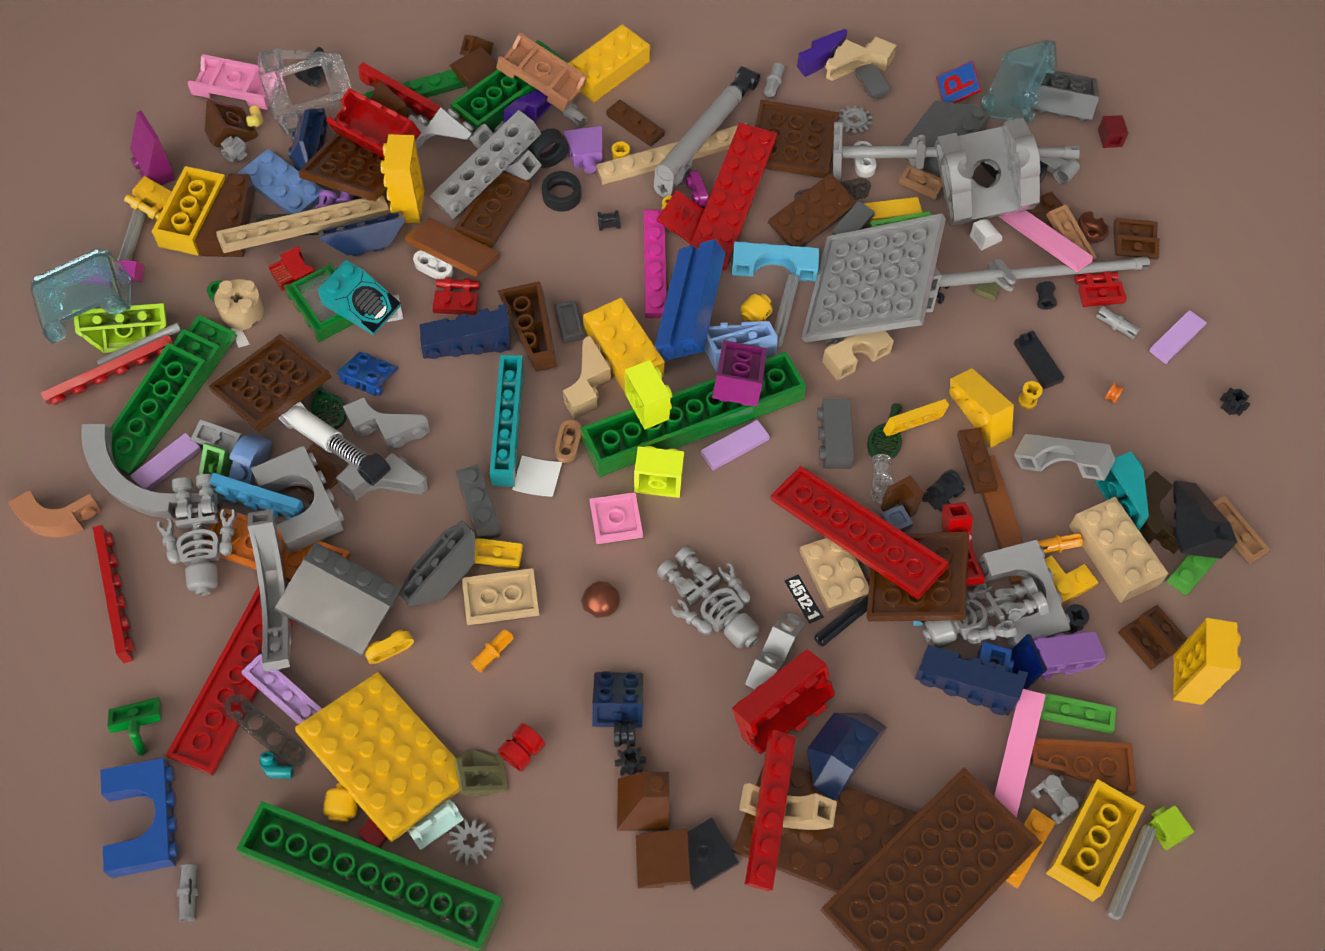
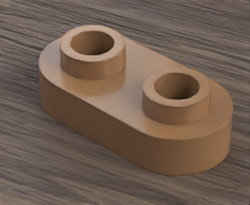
M566 420L559 428L555 444V457L562 463H570L578 455L582 426L576 420ZM570 432L575 433L574 435H571V436L568 435V433H570ZM567 451L570 452V454L564 455L563 452Z

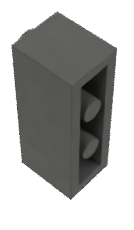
M823 399L821 407L817 408V420L821 421V427H818V440H822V446L819 447V460H823L824 469H851L854 454L850 399Z
M478 464L457 470L458 484L476 537L491 539L501 536L499 523Z

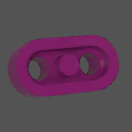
M698 170L688 171V176H685L687 188L692 190L693 202L700 207L706 206L708 194Z

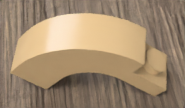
M750 783L743 785L739 810L754 816L756 815L760 787ZM816 793L807 796H787L783 827L804 830L831 828L834 825L837 801Z

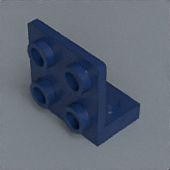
M595 672L592 727H614V722L627 724L629 721H634L635 727L642 728L643 673Z

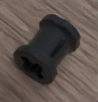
M615 210L614 213L604 214L597 212L599 231H603V228L612 227L620 229L618 210Z
M1044 281L1036 285V291L1039 295L1037 306L1042 310H1049L1057 305V300L1054 298L1056 288L1053 282Z

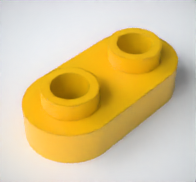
M397 630L389 638L371 643L367 647L365 656L370 664H377L412 646L414 640L409 631Z

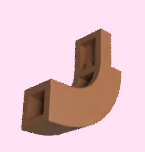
M30 490L8 502L13 512L29 530L46 537H65L84 530L80 522L91 519L101 511L91 494L60 509L42 507Z

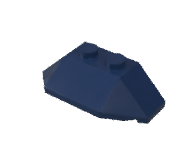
M325 108L305 109L297 122L296 130L292 132L293 145L289 147V159H292L294 168L298 171L324 146L328 126Z
M398 211L318 231L322 242L347 256H360L365 251H381L386 246H390L404 224L405 218L403 212Z
M833 713L807 748L813 788L827 798L836 801L884 734L887 727L867 714Z

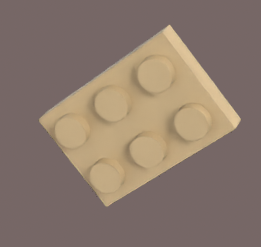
M828 538L800 547L801 556L827 611L856 602L865 595L868 596L869 585L853 555Z
M533 568L462 578L467 626L540 616Z

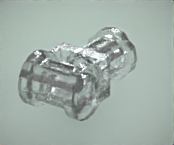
M877 454L872 457L874 473L872 488L869 494L874 502L882 503L887 488L893 485L890 470L892 458L886 454Z

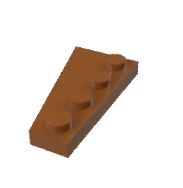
M1035 738L1030 759L1031 766L1094 783L1099 779L1118 791L1131 795L1137 793L1132 743Z

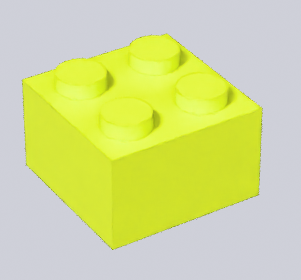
M651 360L626 369L625 395L644 429L669 420L670 410L672 409L670 403L672 392L668 385H664L659 368L654 367Z
M652 446L638 447L634 470V492L680 498L684 452L672 448L665 450L656 449Z

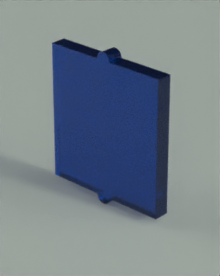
M1026 634L1012 649L1010 659L1014 660L1012 668L1014 674L1018 675L1019 670L1028 673L1023 689L1027 690L1048 669L1040 655V649H1037L1031 634Z

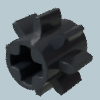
M1229 388L1227 393H1223L1220 398L1224 402L1221 409H1224L1228 415L1237 414L1240 416L1250 406V403L1246 402L1249 395L1242 389L1233 390Z
M628 744L626 750H618V756L621 759L615 760V766H621V776L625 773L633 775L637 771L643 772L644 768L640 764L646 762V757H640V747L635 750ZM626 759L629 761L635 759V764L633 762L626 764Z

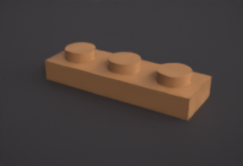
M1067 204L1046 214L1055 231L1092 255V262L1097 258Z
M1226 496L1212 502L1231 524L1237 539L1234 547L1249 564L1270 551L1269 547Z

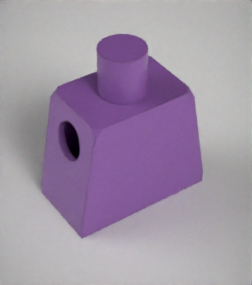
M602 126L563 131L564 138L569 145L567 153L574 168H584L586 173H594L597 169L596 164L603 163Z

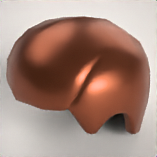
M1092 211L1083 212L1077 222L1090 243L1104 241L1109 233L1108 225L1104 222V219L1102 217L1099 219L1094 218Z
M602 581L592 583L582 596L583 609L596 618L608 617L617 610L620 595L617 589L610 583Z

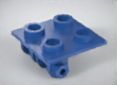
M359 352L340 368L337 374L340 375V380H342L343 384L350 385L356 389L360 388L361 391L366 390L367 393L373 396H380L383 392L381 384L398 367L387 361L372 357L367 353Z

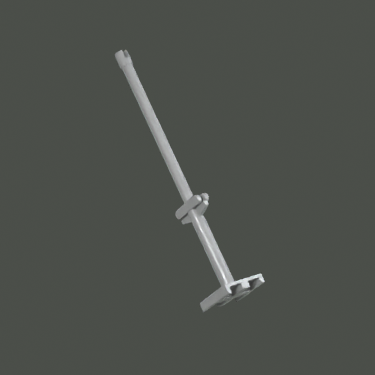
M834 122L833 176L838 181H841L842 158H908L912 167L916 165L917 169H923L925 157H937L935 147H926L925 135L913 137L909 146H842L843 122ZM1080 146L1037 147L1039 158L1079 159Z
M1137 257L1126 260L1091 262L1078 272L1067 265L1009 269L1001 259H996L994 264L992 262L988 263V270L941 274L935 267L926 313L933 312L939 287L996 282L1006 291H1013V284H1015L1016 279L1105 271L1148 269L1146 265H1150V260L1148 257Z

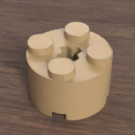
M236 279L231 281L225 280L220 283L214 297V302L222 321L228 327L235 330H246L253 327L252 324L256 321L259 322L263 318L264 305L258 289L252 281Z

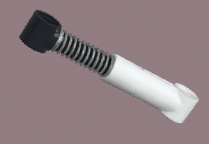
M298 402L286 413L278 417L287 428H294L327 452L335 453L357 468L360 476L371 486H374L391 470V467L383 457L377 453L368 455L356 447V445L343 438L341 432L309 412L301 402Z

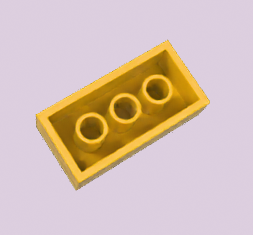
M623 24L568 63L587 76L585 86L580 93L595 103L650 62V44Z
M388 134L387 143L383 145L385 160H381V173H385L384 187H388L387 200L391 201L390 214L402 211L405 218L404 223H420L425 190L415 136Z
M187 166L184 167L152 229V234L158 247L199 256L200 252L195 239L226 180L225 175Z
M622 297L583 315L584 331L592 338L594 343L597 342L600 345L602 356L610 361L613 369L611 372L624 393L625 370L651 360L653 366L658 367L662 377L664 376V360Z
M1206 618L1173 655V700L1203 705L1227 680H1230L1239 671L1241 657L1238 656V647L1241 641V634L1237 630L1236 622Z
M1099 779L1089 787L1046 872L1047 875L1092 902L1103 894L1145 807Z

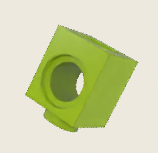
M1175 805L1168 810L1163 806L1151 815L1154 819L1147 824L1156 830L1155 836L1166 851L1194 833V830Z

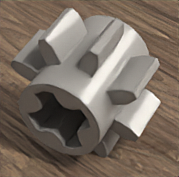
M230 136L221 143V146L224 147L221 153L228 161L233 162L235 160L239 162L247 156V153L244 151L247 146L239 137L232 138Z

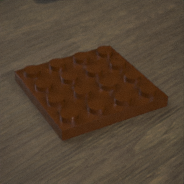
M761 100L755 127L778 133L766 169L825 178L829 172L834 145V122H838L839 112Z
M337 133L299 170V178L376 202L388 188L384 187L385 173H381V160L385 159Z
M279 334L209 385L212 393L260 432L319 386L323 385L331 378V375L327 369Z
M968 532L907 534L949 562L947 570L919 600L874 569H870L867 605L868 622L966 620Z

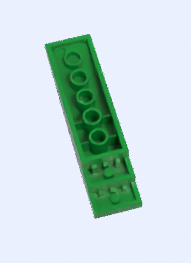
M198 315L188 330L183 329L173 344L167 343L110 427L112 432V454L118 469L131 475L141 465L212 374L238 336L235 331Z

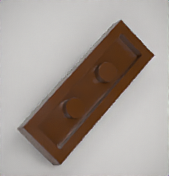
M620 99L606 110L607 117L650 147L664 136L662 128Z
M981 428L959 430L957 436L974 494L997 491L998 484Z

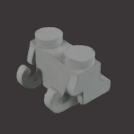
M1052 774L1031 790L1030 793L1037 800L1042 797L1040 793L1042 790L1045 794L1048 793L1060 808L1059 812L1062 814L1058 816L1054 813L1051 816L1057 826L1080 808L1078 803L1082 799L1079 796L1076 798L1070 796L1061 784L1065 780L1062 775L1057 777Z

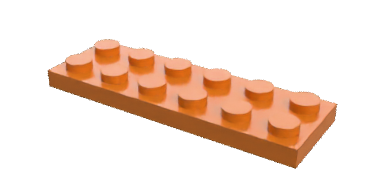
M223 507L220 508L216 515L219 518V523L211 524L208 529L216 533L220 539L222 538V535L219 534L220 529L223 528L222 520L220 519L221 510L224 509L226 511L225 518L227 520L232 516V511ZM237 513L236 522L232 527L235 530L234 536L231 537V543L233 544L232 552L228 556L221 554L220 558L257 570L248 530V516ZM277 526L286 580L291 581L314 544L290 554ZM204 536V540H210L213 542L212 537ZM321 541L316 542L348 560L351 556L350 552Z

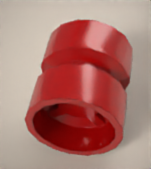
M521 723L512 733L513 739H507L498 749L502 758L520 772L531 762L530 756H537L546 745L540 735L524 723Z

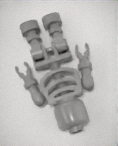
M212 474L196 476V486L200 489L199 493L202 497L197 508H194L189 503L191 497L188 491L194 490L192 479L182 477L172 480V489L176 493V500H178L175 513L177 519H181L175 521V524L179 529L192 527L193 531L186 532L177 540V537L173 536L174 523L172 520L166 519L169 522L167 530L162 528L163 524L160 521H157L158 530L164 537L162 542L163 546L167 548L168 552L166 554L169 562L177 564L181 561L187 566L185 568L186 586L188 590L196 592L197 596L209 595L211 590L219 585L217 566L211 562L219 561L221 554L224 556L231 554L233 545L231 537L234 536L235 532L232 527L237 519V513L234 509L231 510L232 516L228 520L225 518L226 511L224 509L221 510L220 519L223 526L219 533L222 535L221 539L213 531L203 529L204 525L219 523V518L215 516V513H217L216 502L212 497L214 495V489L211 488L214 486L210 482ZM204 536L212 537L213 542L210 540H204Z
M687 545L676 554L675 560L681 567L687 564L686 567L689 570H693V581L689 578L687 580L684 579L682 574L677 571V565L671 559L666 560L660 565L657 570L658 576L663 581L669 577L668 581L671 584H675L682 598H687V604L690 607L702 597L704 598L700 612L701 619L698 617V613L695 611L691 612L686 603L680 599H677V606H681L683 609L675 610L671 606V613L674 616L685 619L689 626L694 625L705 636L710 635L712 629L719 632L725 627L724 635L738 649L746 646L751 648L758 642L759 625L747 613H743L744 605L750 602V594L741 586L742 581L736 578L730 563L727 562L726 567L729 570V575L722 572L721 567H719V576L715 575L711 578L714 575L712 570L708 566L702 565L700 560L695 557L694 550ZM720 578L729 583L728 588L711 592L712 589L719 585ZM711 605L712 608L709 614H707L706 609Z
M1032 577L1022 580V586L1017 584L1013 586L1014 589L1001 588L996 590L994 593L995 599L992 597V587L988 588L987 581H985L984 584H978L972 592L970 590L967 591L966 620L925 621L926 628L922 629V633L927 643L932 642L938 648L955 642L959 633L964 640L968 639L971 644L980 643L981 640L989 638L995 640L997 636L1013 637L1017 635L1014 622L1019 620L1026 612L1030 614L1036 609L1041 616L1049 613L1046 598L1041 591L1038 592ZM1025 594H1026V595L1028 596V598H1029V599L1023 600V603H1014V602H1013V601L1016 600V598H1018V599L1024 598V595H1025ZM977 599H986L988 608H984ZM994 615L999 624L993 627L989 624L988 617H993Z

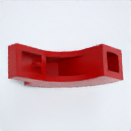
M966 502L945 504L942 508V532H968L967 586L984 584L985 576L976 559L972 544L973 515Z

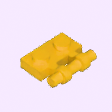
M144 176L132 190V194L136 197L127 194L124 201L129 203L131 208L148 214V217L152 220H158L172 191Z

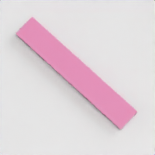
M1028 211L998 216L1076 272L1090 264L1093 260L1092 255Z
M1026 689L1022 690L1021 697L1016 705L994 795L1016 818L1045 700V694Z

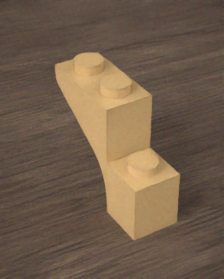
M876 36L871 43H867L866 47L845 40L842 46L837 47L834 57L829 58L826 63V79L836 80L872 62L878 69L885 72L894 59L897 45Z
M590 336L583 339L581 376L575 384L563 390L564 403L573 418L598 408L597 399L599 394L595 387L611 381L612 365L608 359H604L600 345L597 342L594 343Z

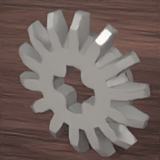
M856 105L853 108L846 106V111L840 110L842 115L839 114L838 122H843V128L847 127L845 132L853 129V134H856L857 129L862 134L863 130L868 131V126H872V122L869 121L873 118L872 116L867 117L870 112H864L863 107L858 109ZM853 117H856L858 120L856 124L851 121Z
M474 818L472 825H469L468 820L464 819L465 827L462 828L457 824L455 827L458 829V833H449L450 836L455 837V840L447 842L448 846H455L450 851V854L458 853L457 862L464 857L465 865H469L470 859H474L475 865L479 864L477 857L481 855L486 860L488 857L484 851L492 852L493 850L492 847L488 846V842H495V839L487 837L493 831L491 828L483 830L487 824L486 822L476 826L477 818ZM472 834L473 838L478 837V841L475 842V847L473 848L463 843V841L467 840V835Z

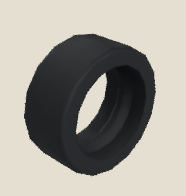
M551 128L541 131V135L528 146V150L542 165L541 168H550L563 160L567 155L569 145L559 130ZM555 143L550 150L541 153L546 147Z
M557 171L547 175L543 180L541 186L543 202L550 209L560 212L569 211L580 202V181L572 173ZM559 185L569 186L574 190L567 197H555L549 193L553 187Z

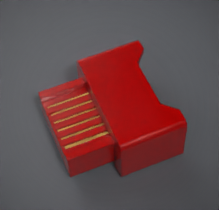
M299 246L280 254V261L268 266L281 291L285 290L284 285L291 284L315 272L312 266L304 263Z

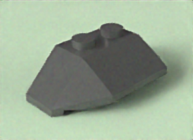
M460 521L456 526H452L444 531L411 568L400 591V596L409 606L442 600L474 564L475 533L464 521Z

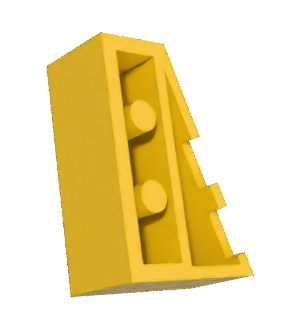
M973 368L950 379L949 393L951 398L957 403L975 428H981L984 440L990 448L1012 437L1014 405Z

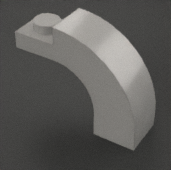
M482 124L469 139L479 149L493 135V132L486 124ZM526 150L504 172L528 180L542 165L530 150Z

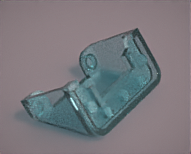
M1045 40L1009 50L1007 54L1003 55L1002 64L987 95H984L982 99V107L985 111L991 113L990 117L1007 120L1024 118L1025 122H1032L1034 113H1032L1031 106L1037 103V92L1046 73L1054 74L1057 68L1055 41Z
M95 249L33 278L31 281V293L45 338L51 344L62 340L67 335V328L62 322L97 306H101L110 314H119L130 309L131 276L111 252L106 249Z

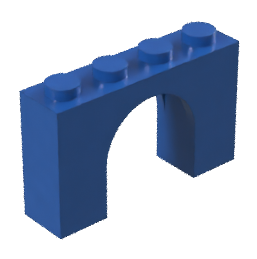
M164 758L100 770L101 795L109 802L133 797H147L152 799L155 805L154 821L142 836L134 840L103 846V872L109 877L115 878L176 866L175 857L179 856V847L177 841H174V831H177L178 824L176 816L173 815V806H176V795L171 785V781L175 780L173 766H170Z

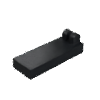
M1033 330L1027 334H1021L1019 338L1015 339V347L1043 389L1063 382L1065 377Z

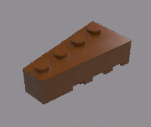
M228 174L195 239L201 256L244 257L245 248L223 253L216 231L250 224L255 188L250 174Z
M540 281L497 290L502 304H506L507 315L535 371L557 367L546 301Z

